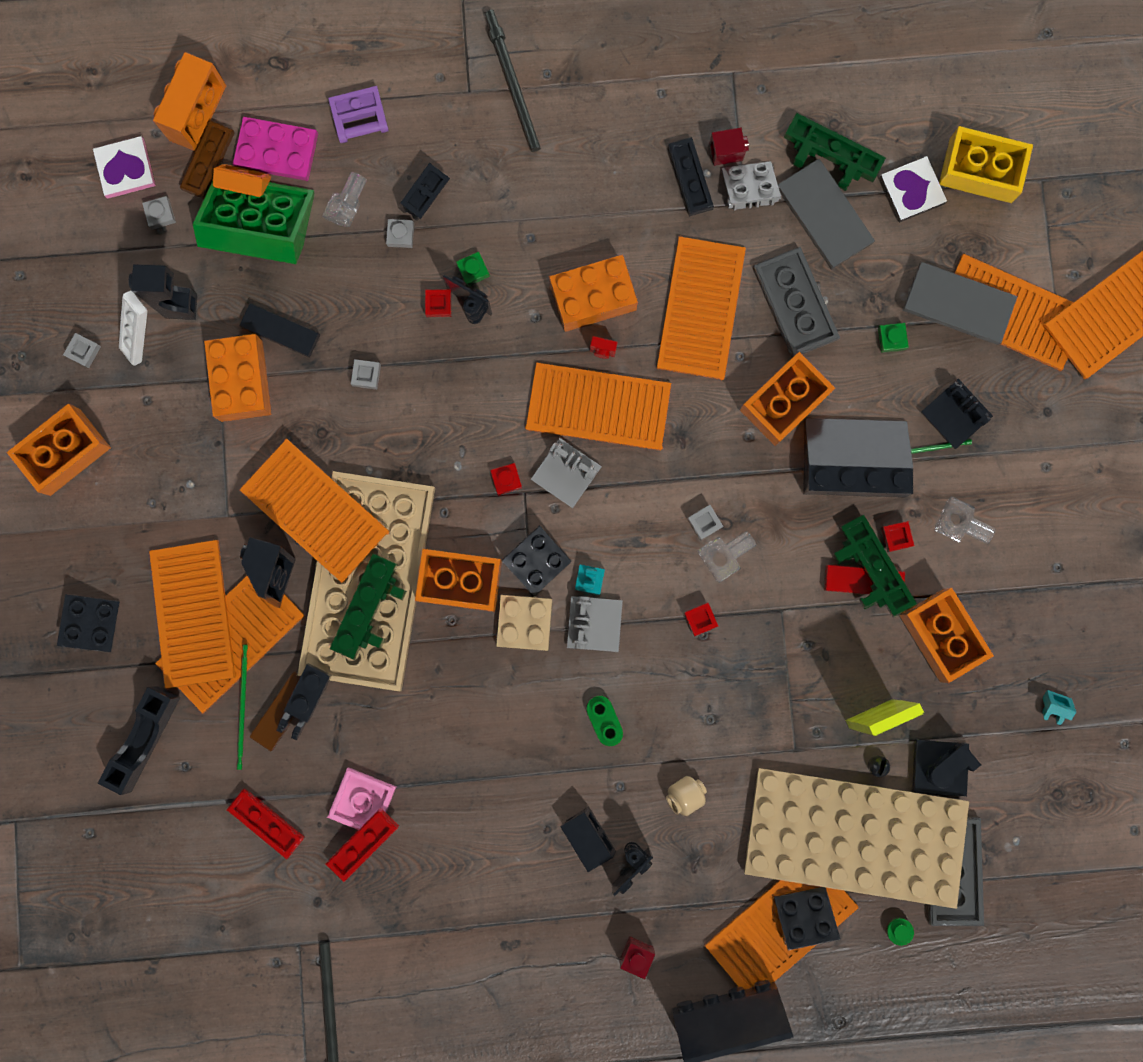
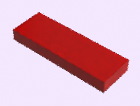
M826 565L824 591L870 595L873 592L870 588L873 583L864 568ZM898 571L905 582V572Z
M246 788L239 793L227 808L229 813L285 859H288L305 839L301 833Z
M380 807L325 865L345 882L398 829L399 825Z

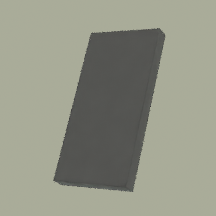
M820 158L778 184L781 196L831 270L875 242Z
M801 247L753 266L792 358L798 352L803 355L840 339Z
M921 262L903 311L999 345L1002 343L1018 296Z
M967 817L957 909L928 904L929 925L984 926L981 818Z

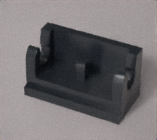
M429 162L400 202L399 209L404 213H410L415 221L421 220L450 178Z
M589 806L567 819V822L560 826L587 872L609 861L616 853L615 848Z

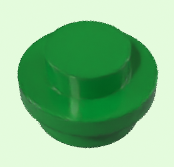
M896 918L888 924L887 936L894 944L904 946L912 941L914 928L908 920Z

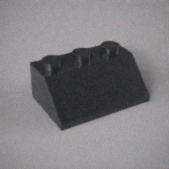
M249 538L248 543L243 545L240 552L241 564L258 597L274 607L280 608L296 559L281 546Z

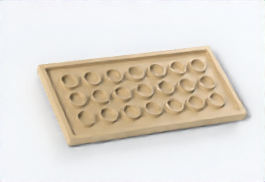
M333 471L332 480L389 530V534L379 542L343 583L317 561L298 676L302 675L306 665L309 663L331 674L330 681L402 691L416 607L415 596L422 549L426 547L435 487ZM372 554H376L398 564L392 577L397 579L394 586L407 592L403 601L387 595L386 600L382 599L371 623V626H373L371 632L381 638H385L382 648H377L370 644L367 645L366 649L360 647L356 659L353 660L330 650V647Z
M758 768L744 874L957 909L969 801Z

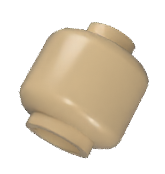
M685 776L668 788L666 800L675 814L678 815L680 813L681 815L689 816L704 806L706 802L704 794L707 793V790L699 779L695 781L692 777Z

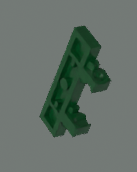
M798 113L795 114L784 136L785 139L795 143L793 149L798 151L792 165L801 169L808 155L815 157L817 154L840 166L839 170L844 172L838 183V187L844 191L847 190L852 179L859 181L860 177L873 183L886 157Z
M865 515L841 526V530L847 540L842 543L844 548L834 553L836 562L840 565L843 560H850L852 558L855 562L860 561L873 583L870 586L873 592L869 596L859 599L864 610L875 604H878L879 608L886 606L894 618L917 605L915 599Z
M372 554L330 650L355 660L360 647L366 649L367 645L370 644L377 648H382L385 638H381L371 632L373 629L371 623L382 599L386 600L387 595H391L403 601L406 595V590L394 586L397 579L392 577L398 564Z

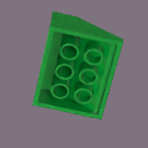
M212 181L193 222L197 247L297 264L304 246L314 199V190L269 182L263 195L256 197L215 188Z

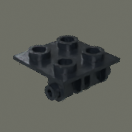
M443 275L447 289H451L452 294L465 301L464 310L471 324L480 323L486 313L490 316L492 315L490 303L487 299L488 296L478 289L470 290L465 287L466 283L456 276L449 278Z
M959 378L921 411L955 450L993 417Z
M540 525L501 560L533 596L539 593L572 562Z
M65 594L56 646L111 652L120 601Z
M629 842L625 845L624 852L630 866L611 884L614 896L619 892L624 894L633 885L632 879L638 873L644 874L651 867L653 855L649 847L644 851L635 842Z
M826 887L774 897L783 930V941L787 945L788 950L840 940Z

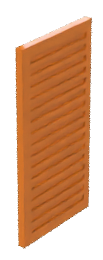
M679 237L657 369L724 380L746 247Z
M1143 250L1043 325L1083 379L1089 378L1143 337Z
M962 254L954 274L1018 296L1001 345L1062 371L1068 357L1043 325L1073 302L966 254Z
M536 363L525 429L661 451L663 449L662 443L671 383Z
M288 439L284 440L278 449L240 489L245 496L341 583L348 578L379 542L389 534V530Z
M219 540L149 551L165 689L235 678Z
M246 576L226 595L235 678L178 687L202 714L241 678L243 644L248 645V671L305 616L285 594L280 608L274 607L258 597L248 576ZM160 658L155 664L163 671L162 658Z
M778 880L708 941L705 947L739 987H743L744 990L754 987L756 982L762 980H769L770 983L776 981L816 945L793 950L787 949V945L783 941V930L774 897L820 888V886ZM826 888L838 927L859 907L844 890Z

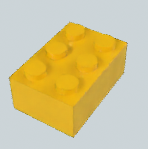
M958 126L949 139L939 184L1012 203L1022 193L1033 144Z

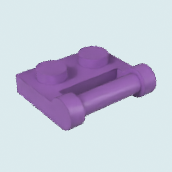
M377 86L328 98L340 143L348 142L350 138L381 131V133L389 131ZM377 115L378 121L347 129L344 128L343 123Z

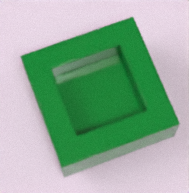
M479 252L456 261L467 287L490 277Z
M905 323L881 325L878 327L881 353L907 350L909 348Z

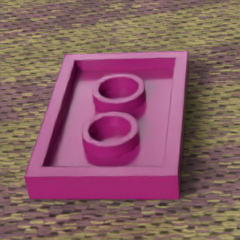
M243 117L233 165L272 175L308 181L318 132L314 129Z

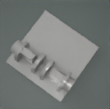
M771 161L722 168L729 196L727 199L728 209L733 208L734 211L746 208V203L748 209L752 208V202H754L756 208L759 207V203L760 206H772L781 199Z
M559 438L557 443L555 442L552 445L549 454L531 480L573 508L602 466Z
M571 596L567 648L619 652L623 600Z

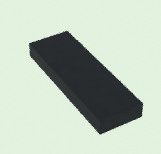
M690 137L669 143V154L689 217L713 210L714 205L693 138Z
M249 304L239 325L242 329L309 358L320 337V334L253 304Z

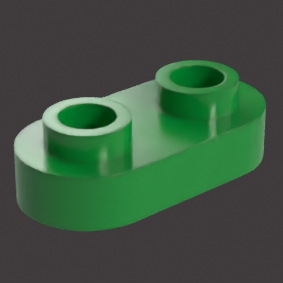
M604 696L593 697L587 704V713L597 737L603 745L615 746L623 738V729L615 710L608 698ZM602 704L605 707V711L602 714H597L595 712L596 705ZM612 728L615 730L613 738L606 737L605 732L607 729Z

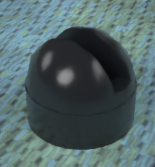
M873 756L868 762V770L876 777H884L890 771V762L883 756ZM882 760L884 761V765L882 767L881 773L879 774L877 772L879 770Z

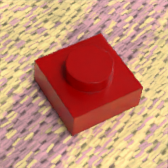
M451 289L425 290L426 317H452Z
M593 336L590 352H593L594 356L602 359H609V356L615 357L618 342Z
M515 463L490 470L498 496L522 489Z
M909 521L881 527L887 552L915 546Z
M709 603L684 612L694 637L718 627Z

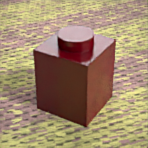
M742 127L711 133L709 144L714 166L743 161L746 151H749V142L747 136H743Z
M629 936L619 960L620 969L645 979L655 957L654 947Z

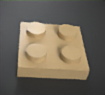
M501 595L496 647L548 651L552 599Z

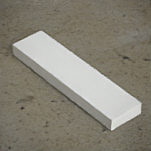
M128 291L123 294L119 349L130 363L135 366L142 362L147 309L132 291Z

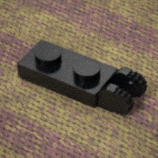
M309 663L306 665L285 707V714L281 718L276 731L282 733L286 730L291 717L294 716L300 720L292 731L291 738L298 740L306 723L310 721L330 681L331 674Z

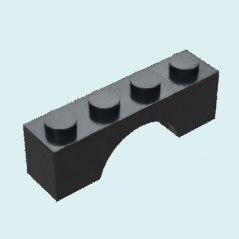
M133 264V271L129 274L128 282L134 294L165 319L196 320L197 294L190 288L174 286V273L167 266Z
M158 686L147 687L135 710V723L127 740L109 760L97 784L119 795L133 791L180 697Z

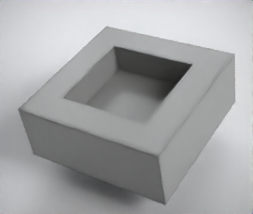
M167 196L142 203L148 226L152 230L176 223L170 199Z
M388 219L387 246L413 248L414 221Z
M75 333L63 355L90 368L101 346Z
M354 359L351 385L377 390L381 364Z
M711 505L687 518L700 541L724 527Z

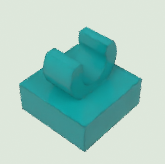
M579 565L575 590L600 595L605 569Z
M1049 690L1045 692L1043 696L1045 707L1042 711L1044 720H1048L1051 714L1057 715L1055 719L1058 725H1061L1065 718L1072 720L1076 714L1072 698Z

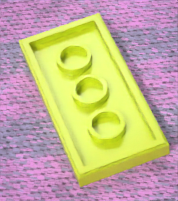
M891 699L847 719L846 722L849 729L876 736L922 715L924 711L920 703Z

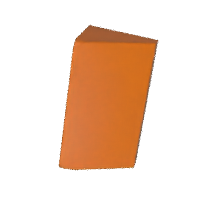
M227 164L214 168L213 186L215 188L256 197L263 195L271 180L269 173Z

